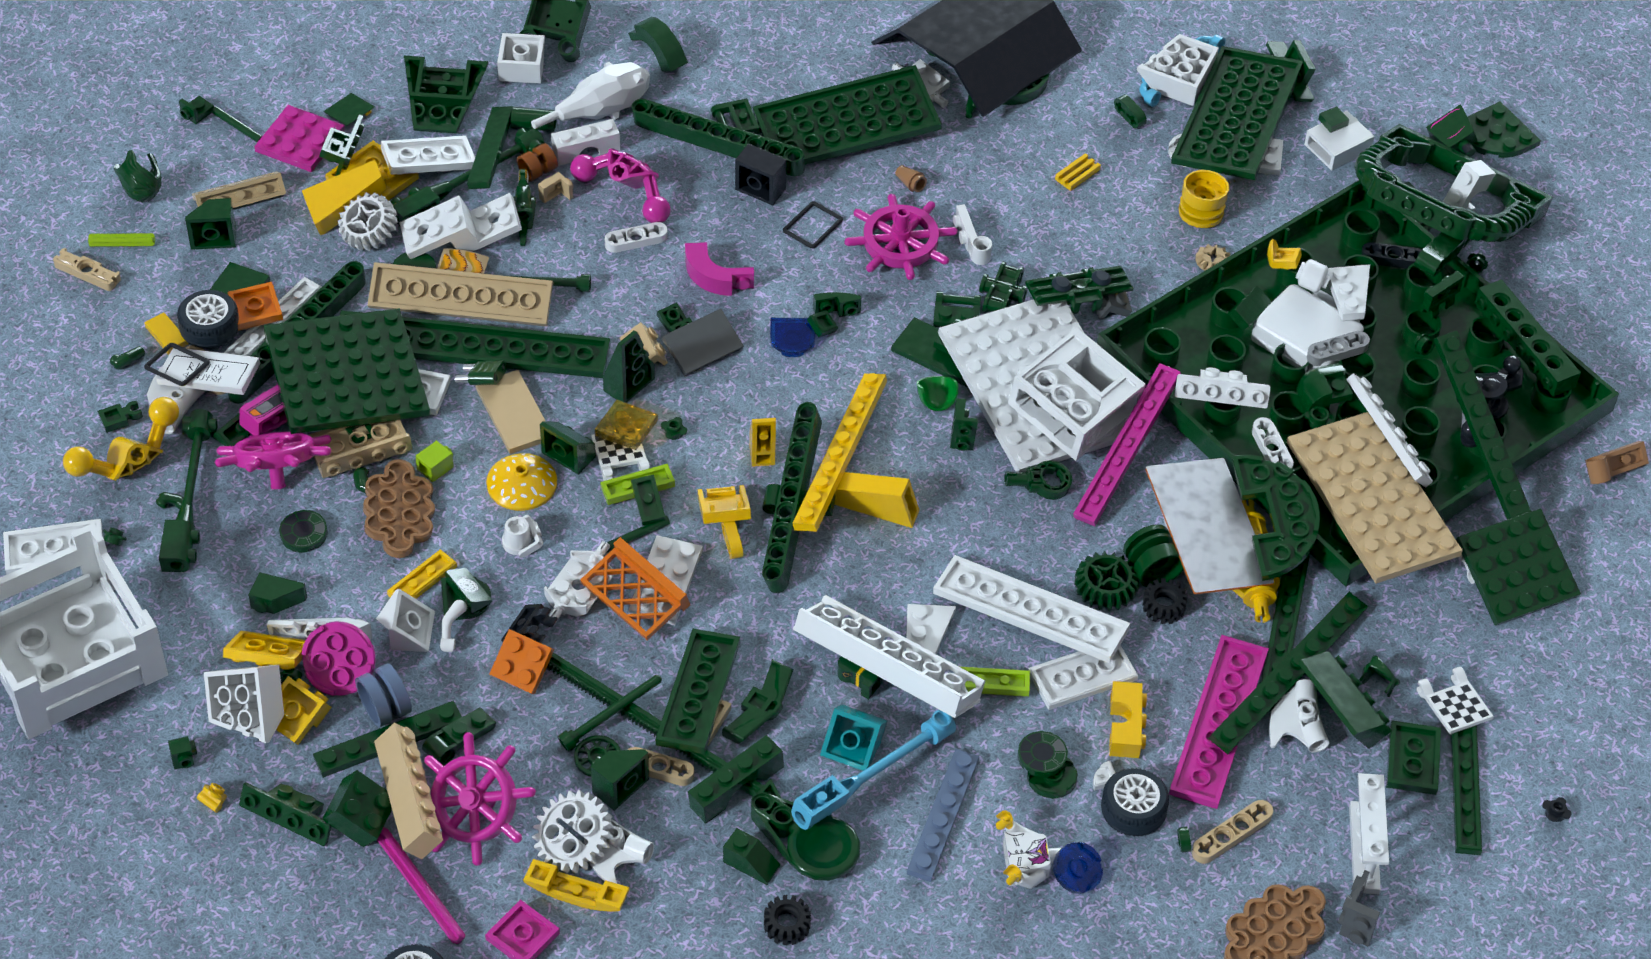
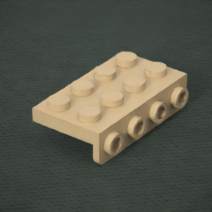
M400 420L371 423L372 438L368 440L367 434L369 432L364 425L352 430L353 432L350 435L345 430L347 427L326 429L309 434L312 438L323 435L331 437L329 444L321 445L330 447L331 454L328 456H313L322 478L335 476L351 469H357L361 466L411 451V437L406 433ZM353 435L357 438L364 436L365 439L363 442L356 444L352 441L351 437Z

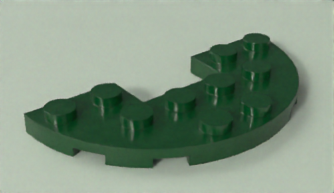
M1255 455L1232 456V464L1241 500L1265 497L1274 529L1272 533L1252 535V544L1261 579L1266 581L1282 576L1303 562L1316 542L1320 523V512L1316 497L1305 480L1302 481L1294 474L1293 469L1278 461L1274 463L1263 460L1262 456Z

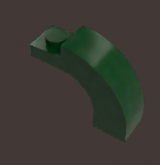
M651 16L635 24V30L628 33L632 41H644L652 49L662 72H671L688 63L676 36L660 19Z

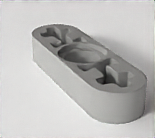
M1354 331L1313 343L1308 348L1307 361L1314 366H1321L1326 361L1335 362L1365 353L1368 349L1370 338L1365 332ZM1340 343L1344 350L1336 351L1332 348V345ZM1314 350L1323 351L1322 356L1314 354Z

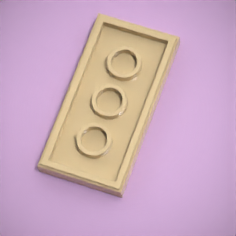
M519 370L504 374L497 385H475L509 454L541 444L540 423L545 421Z

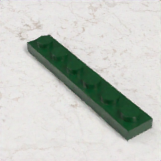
M453 700L395 723L411 729L415 734V742L428 738L462 716ZM392 724L314 753L313 757L322 778L378 757L374 741Z

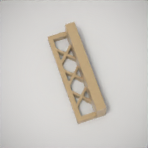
M276 171L192 193L194 201H196L197 207L208 199L231 198L232 206L235 208L284 195L286 191L281 173Z

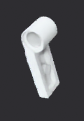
M965 204L957 205L956 215H953L954 227L959 229L960 243L965 244L966 250L975 264L985 265L991 260L992 241L985 236L977 237Z

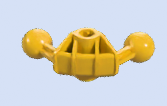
M159 397L150 404L148 413L153 424L146 444L125 437H116L110 444L107 462L94 459L91 452L84 447H72L63 456L64 469L75 477H82L91 472L116 481L118 478L130 476L145 465L151 464L153 459L160 453H163V449H160L166 427L172 425L178 419L179 407L177 403L169 397Z

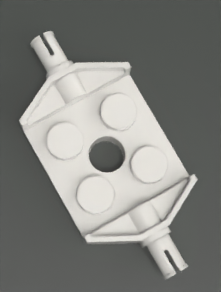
M602 541L596 551L571 550L570 559L548 589L546 586L544 587L545 597L554 608L549 616L559 619L561 614L575 617L587 614L598 597L586 587L576 590L573 586L579 583L582 584L580 579L604 558L605 553L610 549V545L607 542L605 544V541ZM604 575L595 576L589 582L593 585H604ZM608 575V583L613 578V575Z

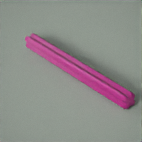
M383 827L377 839L379 844L450 941L456 944L461 943L465 939L463 930L390 831Z

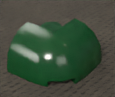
M1335 363L1317 367L1303 375L1298 384L1297 394L1305 412L1311 411L1316 406L1329 410L1330 404L1352 400L1353 392L1344 377L1346 370L1341 364Z

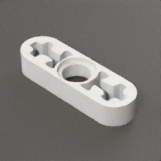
M654 222L611 231L605 235V248L609 252L617 253L663 243L667 239V226L661 222ZM639 235L642 238L640 240H632L630 237Z
M1264 417L1256 419L1253 424L1252 435L1265 460L1274 463L1280 461V463L1292 469L1293 459L1274 423ZM1268 444H1275L1279 449L1271 451L1266 446Z

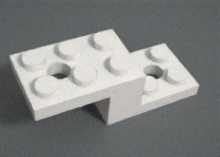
M510 193L471 211L461 197L457 196L400 222L406 253L410 259L448 242H451L456 249L473 252L522 230L515 201ZM498 218L497 222L492 223L494 219ZM427 229V233L421 235L422 232Z

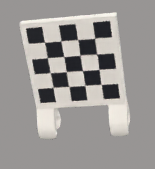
M637 427L591 435L592 441L595 443L596 456L603 481L613 479V468L638 464L639 471L650 468Z
M1462 667L1452 669L1454 675L1451 676V680L1455 686L1435 693L1428 679L1418 681L1420 685L1416 689L1418 694L1427 701L1449 734L1492 720L1494 717L1469 683Z

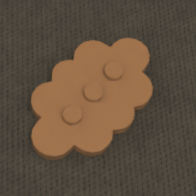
M401 459L390 461L385 466L384 474H375L366 481L365 493L367 497L363 503V512L367 517L364 530L368 537L373 540L383 541V549L388 555L395 558H404L412 553L414 543L425 542L432 535L433 524L431 518L434 516L435 505L430 499L433 494V485L428 479L415 476V470L411 463Z
M1280 884L1267 887L1262 898L1248 900L1244 905L1243 913H1236L1227 920L1225 933L1230 942L1226 946L1224 959L1302 958L1306 954L1307 946L1319 942L1323 937L1325 924L1320 915L1325 908V895L1318 888L1309 885L1301 886L1295 891Z

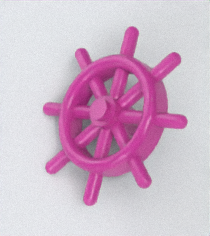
M889 194L887 197L889 206L883 207L871 215L861 209L854 210V216L866 222L864 225V235L848 237L844 240L846 246H865V249L873 258L866 266L868 272H873L880 264L892 268H904L906 278L913 280L915 277L913 267L925 263L930 258L944 265L949 263L947 256L936 251L939 237L956 235L957 228H938L935 220L929 215L935 208L933 201H929L920 209L910 205L898 204L896 196ZM893 220L892 226L885 223ZM918 225L925 229L913 231ZM876 228L886 233L873 235ZM929 238L926 244H923L920 241L916 240ZM889 242L884 248L878 244ZM910 246L916 249V251L909 253L908 247ZM895 249L900 250V253H895L893 251Z
M290 432L251 435L234 446L218 447L217 454L225 457L217 458L215 465L217 467H224L235 464L238 467L245 468L248 472H253L256 469H269L271 489H282L286 487L283 467H298L300 463L311 459L313 456L330 455L331 448L321 445L329 444L331 437L323 435L312 438L304 433L291 434Z
M467 732L463 736L465 756L458 757L445 766L431 755L426 756L424 762L437 774L430 795L435 806V813L443 841L432 851L438 852L450 837L457 841L471 843L472 862L475 866H479L483 861L481 842L491 840L501 832L513 842H521L522 835L509 823L514 815L517 799L533 797L536 794V790L533 787L515 788L510 773L504 767L516 751L514 746H507L497 760L475 755L473 734ZM476 766L486 768L488 772L477 785ZM465 768L467 786L455 777L458 772ZM496 778L501 790L487 792V788ZM448 785L456 790L459 795L445 797ZM496 801H502L499 813L497 814L492 808L495 806ZM461 806L450 819L445 807ZM479 812L492 822L482 830H480ZM468 813L470 832L458 828Z

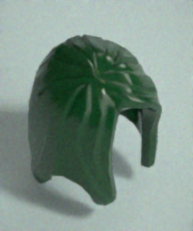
M129 150L125 161L122 164H115L114 172L130 198L141 203L150 201L157 195L162 184V177L156 158L151 153L147 154L151 163V170L149 172L138 163L134 151Z

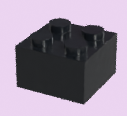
M748 144L735 159V190L773 206L786 190V159Z

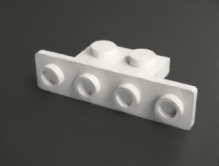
M1216 368L1201 369L1200 376L1178 374L1175 388V397L1258 408L1268 407L1270 394L1269 385L1248 383L1247 375H1243L1240 371H1229V373L1220 372Z

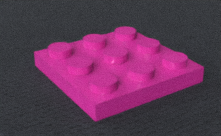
M287 105L254 146L255 152L312 172L323 159L319 155L330 128L344 132V125Z

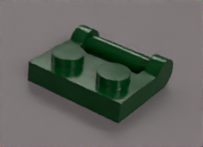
M747 98L712 106L711 113L717 122L727 125L724 114L729 113L735 128L759 134V125Z
M936 291L933 326L944 327L953 324L956 318L964 321L979 316L981 295L970 297L943 294L941 291ZM942 303L970 305L973 308L944 306Z

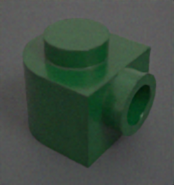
M188 736L168 740L174 770L189 768L194 765L193 755H197L194 740L189 741Z

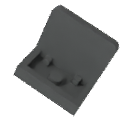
M1364 870L1362 877L1357 875L1354 880L1350 896L1347 895L1338 923L1342 925L1339 932L1340 935L1349 938L1355 944H1363L1368 947L1380 912L1360 903L1370 873Z

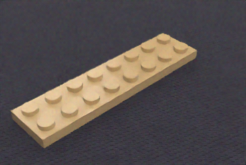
M374 262L367 306L375 309L390 310L400 308V311L547 327L553 281Z

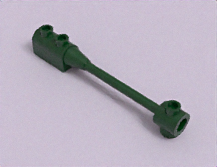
M524 128L519 129L515 135V145L501 153L498 164L518 153L522 155L528 151L532 152L533 148L545 143L541 133L534 128L528 131ZM471 170L449 182L426 186L422 189L413 187L404 199L400 197L393 198L391 203L397 213L395 216L398 221L397 224L400 226V222L439 205L440 201L452 192L454 188L468 181Z
M195 409L191 411L190 416H183L182 432L187 434L193 442L182 506L176 520H165L159 553L162 572H186L189 570L190 563L196 564L197 550L192 548L193 544L200 543V531L195 530L192 502L202 441L208 440L211 432L215 433L218 429L217 419H214L212 413L205 409Z

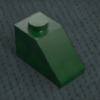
M259 572L248 596L251 609L259 613L275 614L306 601L307 592L305 583Z
M738 828L735 829L723 846L724 863L765 885H768L780 867V863L759 839Z

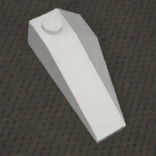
M361 619L269 620L267 623L269 635L306 640L316 628L329 622L341 621L353 624L361 629L370 641L372 638L370 623Z

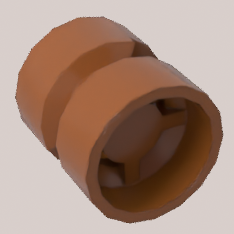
M545 143L533 148L532 152L528 151L517 157L519 170L526 169L528 171L529 182L538 179L543 173L547 174L558 167V161L553 150Z

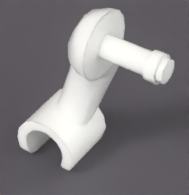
M456 600L442 619L440 648L444 652H452L455 649L456 641L451 638V626L467 609V605L463 600Z

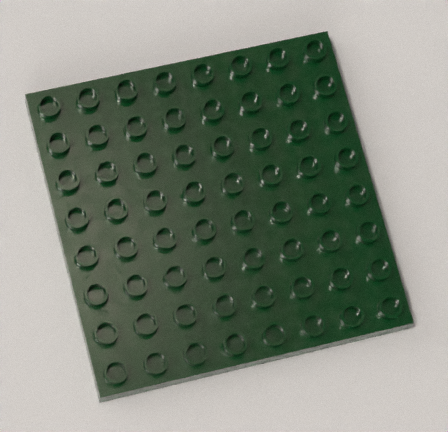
M1360 180L1100 332L1097 344L1143 381L1146 384L1145 388L1159 363L1176 369L1183 375L1200 376V370H1206V368H1216L1220 372L1229 373V371H1240L1243 375H1247L1248 383L1269 385L1270 394L1267 408L1175 397L1174 388L1160 413L1209 459L1224 458L1232 479L1236 484L1237 480L1232 464V456L1255 455L1262 456L1263 460H1265L1252 435V428L1256 419L1262 417L1270 419L1293 459L1292 469L1294 474L1302 481L1305 480L1318 503L1320 512L1319 531L1310 554L1345 587L1367 574L1368 571L1287 444L1289 436L1312 429L1310 421L1305 418L1306 412L1297 394L1299 381L1308 372L1310 363L1307 362L1304 366L1296 368L1282 360V354H1284L1285 349L1284 343L1275 349L1274 354L1252 341L1251 335L1254 322L1246 329L1241 330L1227 313L1255 286H1258L1270 301L1273 302L1288 286L1298 285V279L1295 278L1302 262L1306 263L1310 259L1326 265L1328 268L1370 265L1365 316L1359 322L1364 327L1363 332L1370 338L1369 346L1365 353L1339 360V364L1346 370L1345 379L1355 374L1359 378L1365 377L1372 385L1370 390L1373 394H1377L1384 403L1382 408L1391 413L1395 419L1393 424L1396 428L1399 427L1407 436L1405 439L1408 445L1411 444L1419 454L1416 456L1417 459L1424 462L1429 468L1430 473L1428 475L1433 482L1427 487L1419 485L1444 522L1493 491L1494 487L1477 446L1469 448L1461 443L1462 409L1457 402L1456 394L1435 343L1433 350L1424 356L1414 352L1413 342L1417 336L1425 333L1431 336V339H1435L1457 330L1475 374L1498 372L1503 368V361L1506 357L1511 355L1518 357L1514 349L1503 339L1499 331L1490 324L1489 319L1475 304L1479 288L1490 283L1458 256L1433 277L1416 268L1414 263L1408 269L1377 265L1372 258L1361 255L1363 245L1369 242L1423 250L1435 237L1412 217L1369 197L1367 194L1368 190L1362 186ZM1272 239L1276 240L1279 248H1301L1302 256L1297 269L1287 270L1270 267L1267 250ZM1396 254L1388 255L1391 258H1399ZM1457 271L1460 272L1464 279L1460 292L1455 294L1454 305L1445 309V302L1439 305L1438 316L1430 320L1429 312H1420L1425 291L1430 286L1434 287L1440 283L1445 276H1451ZM1327 284L1326 289L1321 287L1320 290L1333 297L1329 284ZM1550 334L1549 336L1581 374L1576 388L1553 397L1542 386L1535 374L1530 372L1525 362L1519 358L1522 364L1521 368L1523 369L1522 388L1506 393L1504 397L1508 401V412L1504 417L1494 420L1516 475L1613 412L1619 393ZM1349 383L1348 385L1353 392L1352 400L1330 404L1328 418L1332 420V423L1368 412ZM1268 444L1266 446L1271 451L1279 449L1275 444ZM1254 498L1253 500L1269 514L1266 498Z

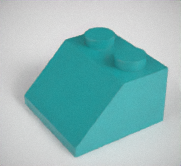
M843 704L834 708L820 755L864 771L870 766L881 744L888 720Z

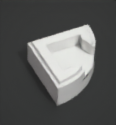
M1111 761L1103 763L1096 771L1093 778L1094 790L1103 789L1108 779L1115 774Z

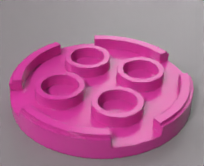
M334 621L316 628L307 637L301 654L303 655L306 677L315 688L328 695H348L356 692L355 679L366 673L372 675L375 669V651L370 639L361 629L347 622Z

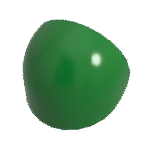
M930 376L916 382L919 398L930 410H946L957 398L958 383L951 377Z

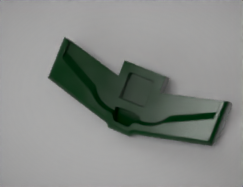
M772 659L762 690L753 686L741 703V710L745 712L722 729V736L740 744L766 721L776 718L783 709L782 702L794 669Z

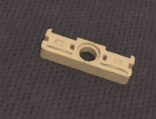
M62 248L59 251L60 256L56 255L53 258L55 268L107 291H112L121 281L119 271L115 273L102 267L101 263L86 256L79 257L67 252L66 248ZM86 267L93 268L90 272L81 271L83 268Z

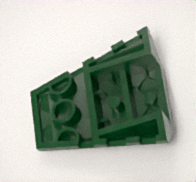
M404 55L413 130L457 134L489 62L467 60L466 69L427 67L425 57Z

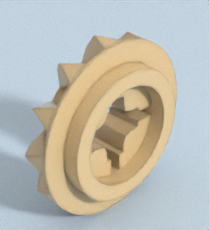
M1207 244L1205 248L1200 247L1196 253L1195 260L1197 265L1205 271L1229 257L1230 253L1226 252L1225 247L1218 248L1217 244L1214 247ZM1213 254H1215L1216 258L1213 262H1211V257Z

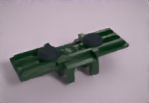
M1121 265L1095 270L1093 267H1090L1089 269H1082L1081 272L1068 274L1058 272L1057 274H1050L1049 277L1026 280L1025 282L1037 306L1066 302L1068 305H1071L1070 310L1073 314H1078L1082 303L1093 301L1092 311H1097L1101 308L1104 295L1129 292L1134 289Z

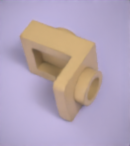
M557 172L538 184L539 199L546 203L562 193L571 200L573 198V183L569 178H565L560 172Z

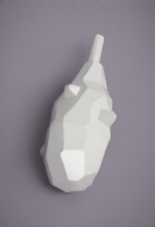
M607 62L599 72L590 75L580 82L570 96L555 106V111L531 121L532 127L536 129L557 119L561 121L577 118L598 120L605 116H610L614 120L618 119L620 110L631 107L632 103L640 99L647 91L650 74L648 70L632 62L614 65Z

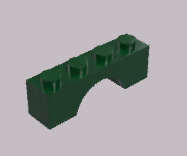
M768 735L764 736L688 791L690 808L706 824L726 809L729 800L741 786L753 779L759 778L766 781L784 768L783 751Z

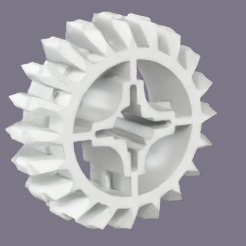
M366 192L364 197L357 195V200H350L351 204L344 206L346 211L339 213L342 218L338 220L339 232L343 240L353 248H357L360 251L365 248L370 251L373 246L378 249L380 243L386 244L385 239L387 237L392 238L390 232L396 231L394 224L398 223L395 217L397 215L396 210L390 201L375 192L372 195Z

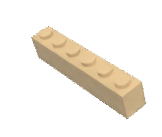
M393 723L374 743L402 848L404 851L423 859L443 841L440 831L441 827L436 817L435 806L431 799L430 788L427 784L425 770L420 759V752L415 742V734L408 727H402Z

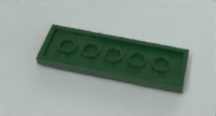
M692 628L655 739L656 746L705 754L740 646V636Z

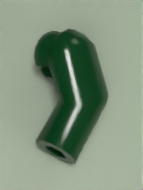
M138 346L121 355L115 354L110 358V364L115 369L121 370L135 360L145 356V351L141 346Z
M162 492L159 494V498L156 499V504L165 509L170 503L180 510L183 497L178 494Z

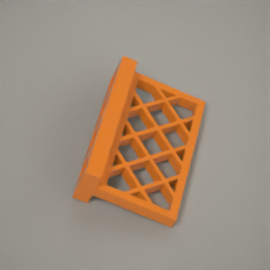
M620 537L613 543L615 548L584 575L580 581L648 641L680 609L684 612L690 606V602L684 591ZM615 557L621 561V569H608V564ZM635 573L638 576V583L625 584V574ZM621 574V584L608 585V575ZM604 575V585H593L589 582L595 576ZM641 588H653L654 597L641 598ZM624 589H638L637 598L624 599ZM608 590H621L620 599L610 600L607 598ZM669 602L673 606L667 612H658V603ZM654 603V613H641V604ZM637 604V614H626L624 612V605ZM654 618V624L647 631L640 626L641 619Z

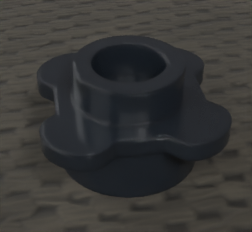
M1562 797L1552 801L1545 800L1542 804V807L1546 809V817L1552 822H1561L1564 818L1569 819L1572 815V812L1566 806V800Z

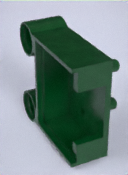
M532 0L524 28L519 34L545 35L546 38L559 40L558 51L562 58L567 62H575L580 57L579 47L591 5L588 0H575V2L570 0ZM573 47L572 52L565 53L567 48Z

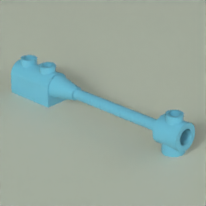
M936 710L930 719L921 724V734L858 775L838 781L831 775L794 800L791 811L794 821L804 830L813 827L814 824L845 805L861 784L925 742L928 741L930 744L936 745L956 731L954 719L945 712Z

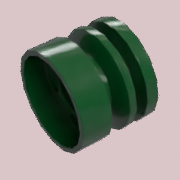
M1155 524L1143 527L1132 534L1124 544L1123 552L1128 561L1130 560L1132 563V567H1134V571L1144 587H1148L1150 583L1153 584L1154 580H1158L1161 583V578H1166V582L1169 583L1170 579L1174 580L1184 570L1179 553L1166 526Z

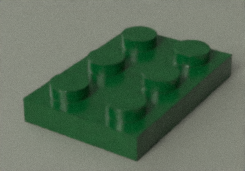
M1391 720L1390 728L1392 731L1389 733L1386 788L1436 795L1439 781L1441 727Z

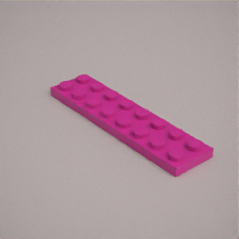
M1221 635L1169 790V795L1218 809L1238 745L1227 755L1209 740V737L1257 687L1269 648Z

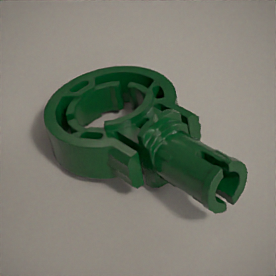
M1049 460L1043 461L1037 466H1028L1026 472L1006 471L1004 482L1005 486H1022L1029 490V493H1037L1043 498L1056 500L1068 493L1072 484V475L1063 464ZM1054 471L1057 472L1056 477L1060 479V487L1050 486L1046 483L1047 481L1043 476L1045 474L1053 475Z

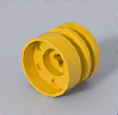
M1197 170L1188 174L1183 182L1182 196L1178 208L1181 219L1197 228L1215 227L1221 223L1229 193V183L1219 173L1210 170Z

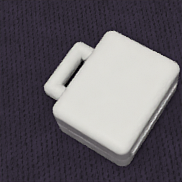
M1293 284L1288 286L1254 321L1251 339L1273 354L1275 349L1284 343L1285 349L1284 354H1282V360L1296 368H1300L1308 362L1307 352L1311 344L1354 331L1363 332L1364 327L1359 323L1360 319L1342 321L1334 298L1322 290L1311 294L1300 286ZM1340 343L1332 345V348L1336 351L1344 350ZM1314 350V354L1322 356L1323 351ZM1326 361L1321 366L1339 363V361ZM1310 364L1308 371L1321 366Z

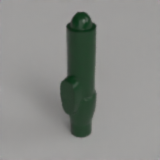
M969 95L965 108V117L968 119L972 118L976 107Z

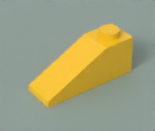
M776 418L752 419L749 447L752 467L775 465Z

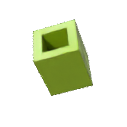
M437 440L415 455L417 470L432 483L454 467L451 449L448 446H443Z

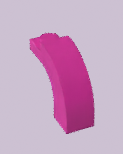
M707 242L685 243L687 273L702 289L714 294L732 296V289L744 290L754 288V267L725 268L718 266L709 258Z

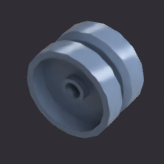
M387 663L378 667L375 670V677L366 673L355 679V685L361 702L377 727L380 728L392 721V714L401 718L412 712V705L407 690L391 664Z

